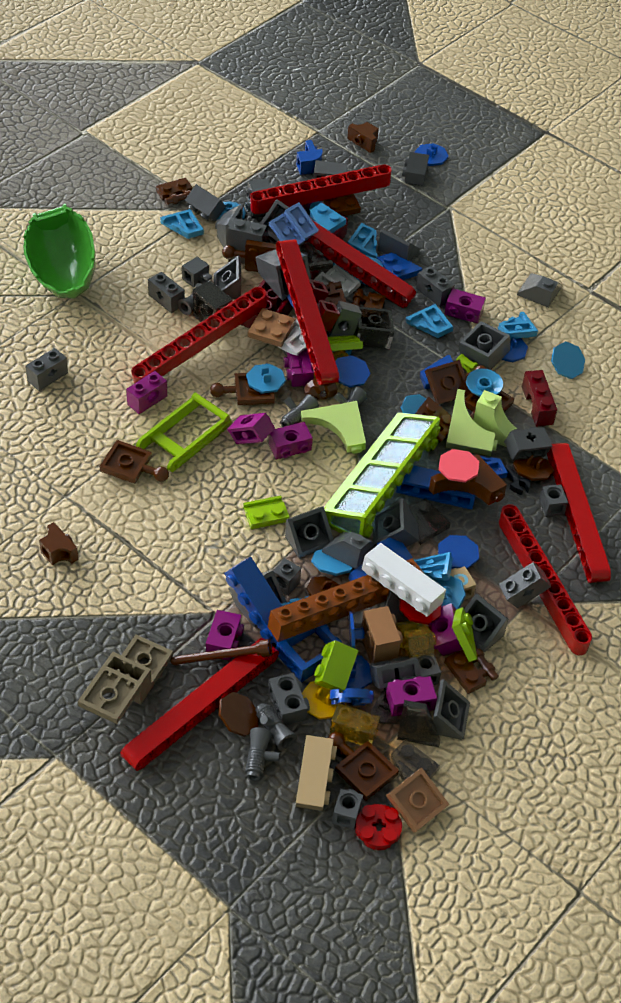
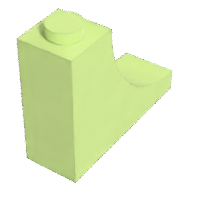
M457 389L446 448L491 456L492 451H496L498 440L494 439L495 433L481 428L473 421L465 406V390Z
M484 390L477 401L473 421L481 428L495 433L494 439L498 440L497 444L506 447L505 439L512 430L517 428L508 420L503 411L502 397Z
M357 401L301 411L302 422L323 426L333 431L342 440L347 453L357 454L366 450V440Z

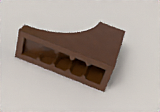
M477 454L474 456L479 460L477 477L465 483L448 480L440 472L431 477L429 491L433 495L444 491H462L475 495L490 505L494 502H500L504 498L507 484Z

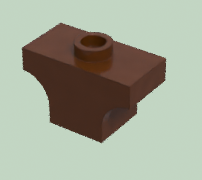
M369 122L361 125L352 123L348 126L347 139L372 153L375 151L379 128Z
M54 522L47 526L48 534L39 540L41 554L51 565L60 561H68L71 564L78 561V549L70 535L65 534Z

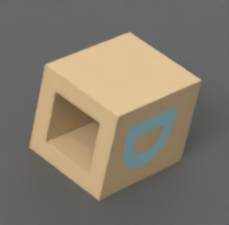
M466 567L452 569L450 576L463 582L466 593L464 600L474 597L476 583Z

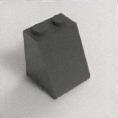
M233 218L228 228V245L233 246L235 250L245 251L246 240L270 243L267 225ZM241 258L242 264H245V258Z
M276 249L256 256L258 273L281 300L286 299L290 293ZM301 253L308 277L311 279L307 255Z

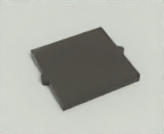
M284 376L286 382L277 392H274L277 404H286L284 400L288 397L294 402H301L305 397L304 386L292 387L291 381L287 380L286 376Z

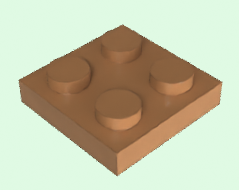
M262 308L248 331V337L282 348L283 343L296 324V318Z
M422 767L386 795L413 833L417 832L450 805Z

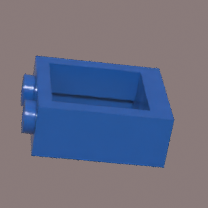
M326 624L283 641H276V649L279 651L278 657L301 682L315 674V670L321 664L323 656L319 654L310 661L305 662L292 646L313 633H316L325 644L335 640L342 643L338 637H335L330 632Z

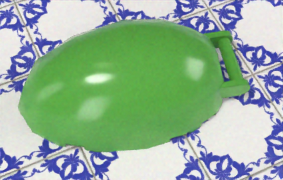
M65 203L61 207L39 214H32L33 217L29 220L27 230L24 232L23 248L24 256L32 274L43 287L58 298L75 299L89 289L96 269V254L93 234L86 221L80 214L73 211L72 208L67 207Z

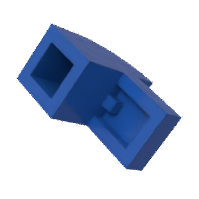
M312 140L305 141V151L297 152L296 165L300 175L314 173L315 161H322L323 151L322 149H317Z

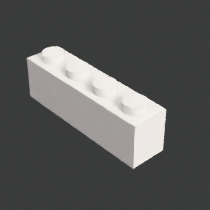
M382 543L378 544L364 556L362 570L367 575L376 579L384 587L391 590L400 599L409 603L426 617L443 603L446 593L444 587Z

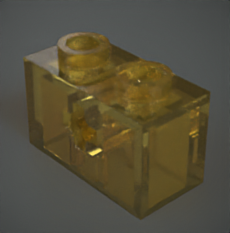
M412 621L396 623L397 631H401L403 643L400 644V647L410 658L434 653L436 636L434 632L428 629L427 625Z
M338 703L331 720L330 734L332 732H340L347 741L359 745L369 741L373 745L378 732L380 716Z

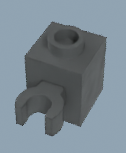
M195 257L182 265V279L192 287H196L197 283H202L203 286H212V283L209 281L212 279V276L209 274V265L205 261Z

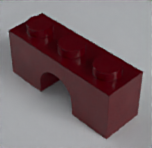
M309 279L324 328L327 331H331L340 313L334 303L325 301L329 292L324 283Z
M543 370L525 371L522 389L526 400L532 399L531 415L535 426L554 425L557 407Z

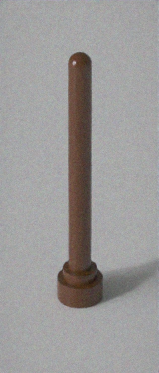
M264 639L252 646L174 656L170 662L172 665L251 654L268 657L272 656V645L270 639Z

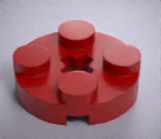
M383 804L364 806L356 820V835L370 849L386 850L390 848L401 836L402 821L398 811L393 807ZM381 823L384 827L381 831H377L373 824Z

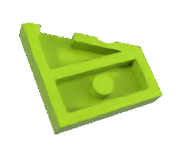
M462 607L455 610L452 629L468 661L471 662L477 659L472 629L473 620L471 615L466 613Z

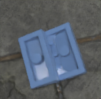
M299 202L269 222V226L280 241L296 239L298 246L319 231Z

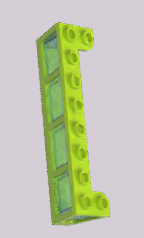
M407 413L396 414L325 505L324 509L331 529L339 533L354 532L362 535L364 538L371 536L374 529L372 523L376 513L382 511L387 499H391L395 488L402 484L405 474H409L414 462L420 460L423 450L430 452L431 449L434 450L438 444L437 436L441 429L439 427V417Z

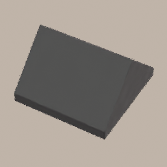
M383 229L380 231L379 251L385 254L394 253L408 261L419 253L420 248Z
M239 255L214 273L215 299H237L241 296V257Z
M324 506L286 519L285 538L297 557L300 558L316 550H321L334 540Z
M476 593L464 610L471 615L473 620L472 629L476 647L486 652L504 637L509 619Z
M444 679L440 680L430 733L462 740L465 736L470 702Z

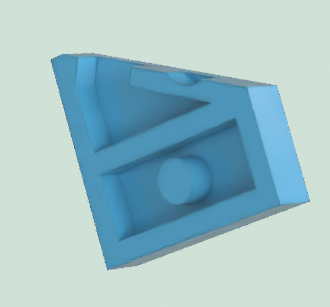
M451 552L414 560L424 574L432 580H450L453 561Z

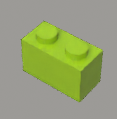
M336 640L326 644L321 653L323 656L322 662L315 670L314 676H316L314 683L329 690L339 689V692L345 690L358 650Z

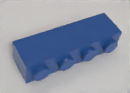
M413 465L411 472L405 474L402 484L397 486L396 493L473 509L475 495L462 491H444L433 495L429 491L431 477L440 473V471Z
M249 557L224 574L228 585L236 591L239 602L248 610L249 618L260 629L261 637L270 639L272 644L277 640L267 627L270 611L282 607L252 557Z

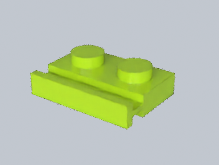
M355 335L328 337L332 351L363 349V341H360Z
M281 495L243 503V509L245 510L251 530L285 523L286 519L289 518Z

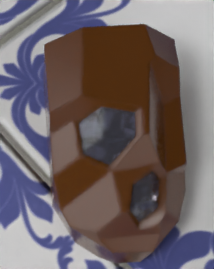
M315 378L306 384L304 394L305 396L309 394L317 400H324L334 397L338 389L336 383L319 385Z

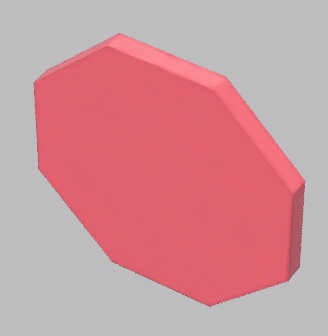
M452 449L440 455L438 470L448 480L466 483L478 476L479 460L469 451Z

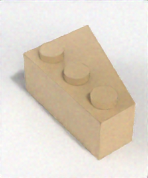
M306 735L296 807L323 811L324 805L329 804L330 791H326L327 782L332 783L334 769L330 768V761L335 760L337 746H333V739Z

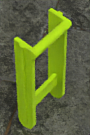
M195 392L188 401L141 436L136 443V447L145 449L155 442L175 456L167 465L168 471L174 472L229 428L233 421L229 414ZM200 405L221 418L220 421L185 449L164 435L165 432Z

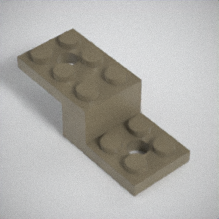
M135 635L122 655L115 652L110 654L78 700V706L118 724L133 701L142 704L173 657V651L139 635ZM142 658H147L150 660L146 664H141L138 662V660ZM106 693L115 694L112 699H105L103 697Z

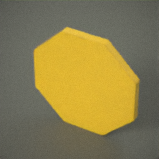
M315 681L310 682L302 692L303 698L308 699L310 710L307 713L319 720L338 717L347 703L345 705H331L330 690L315 684Z

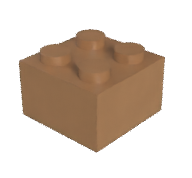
M388 606L365 610L361 626L364 629L365 638L362 641L370 664L398 658V655H401L400 644L403 643L401 631H397L395 615L391 614Z

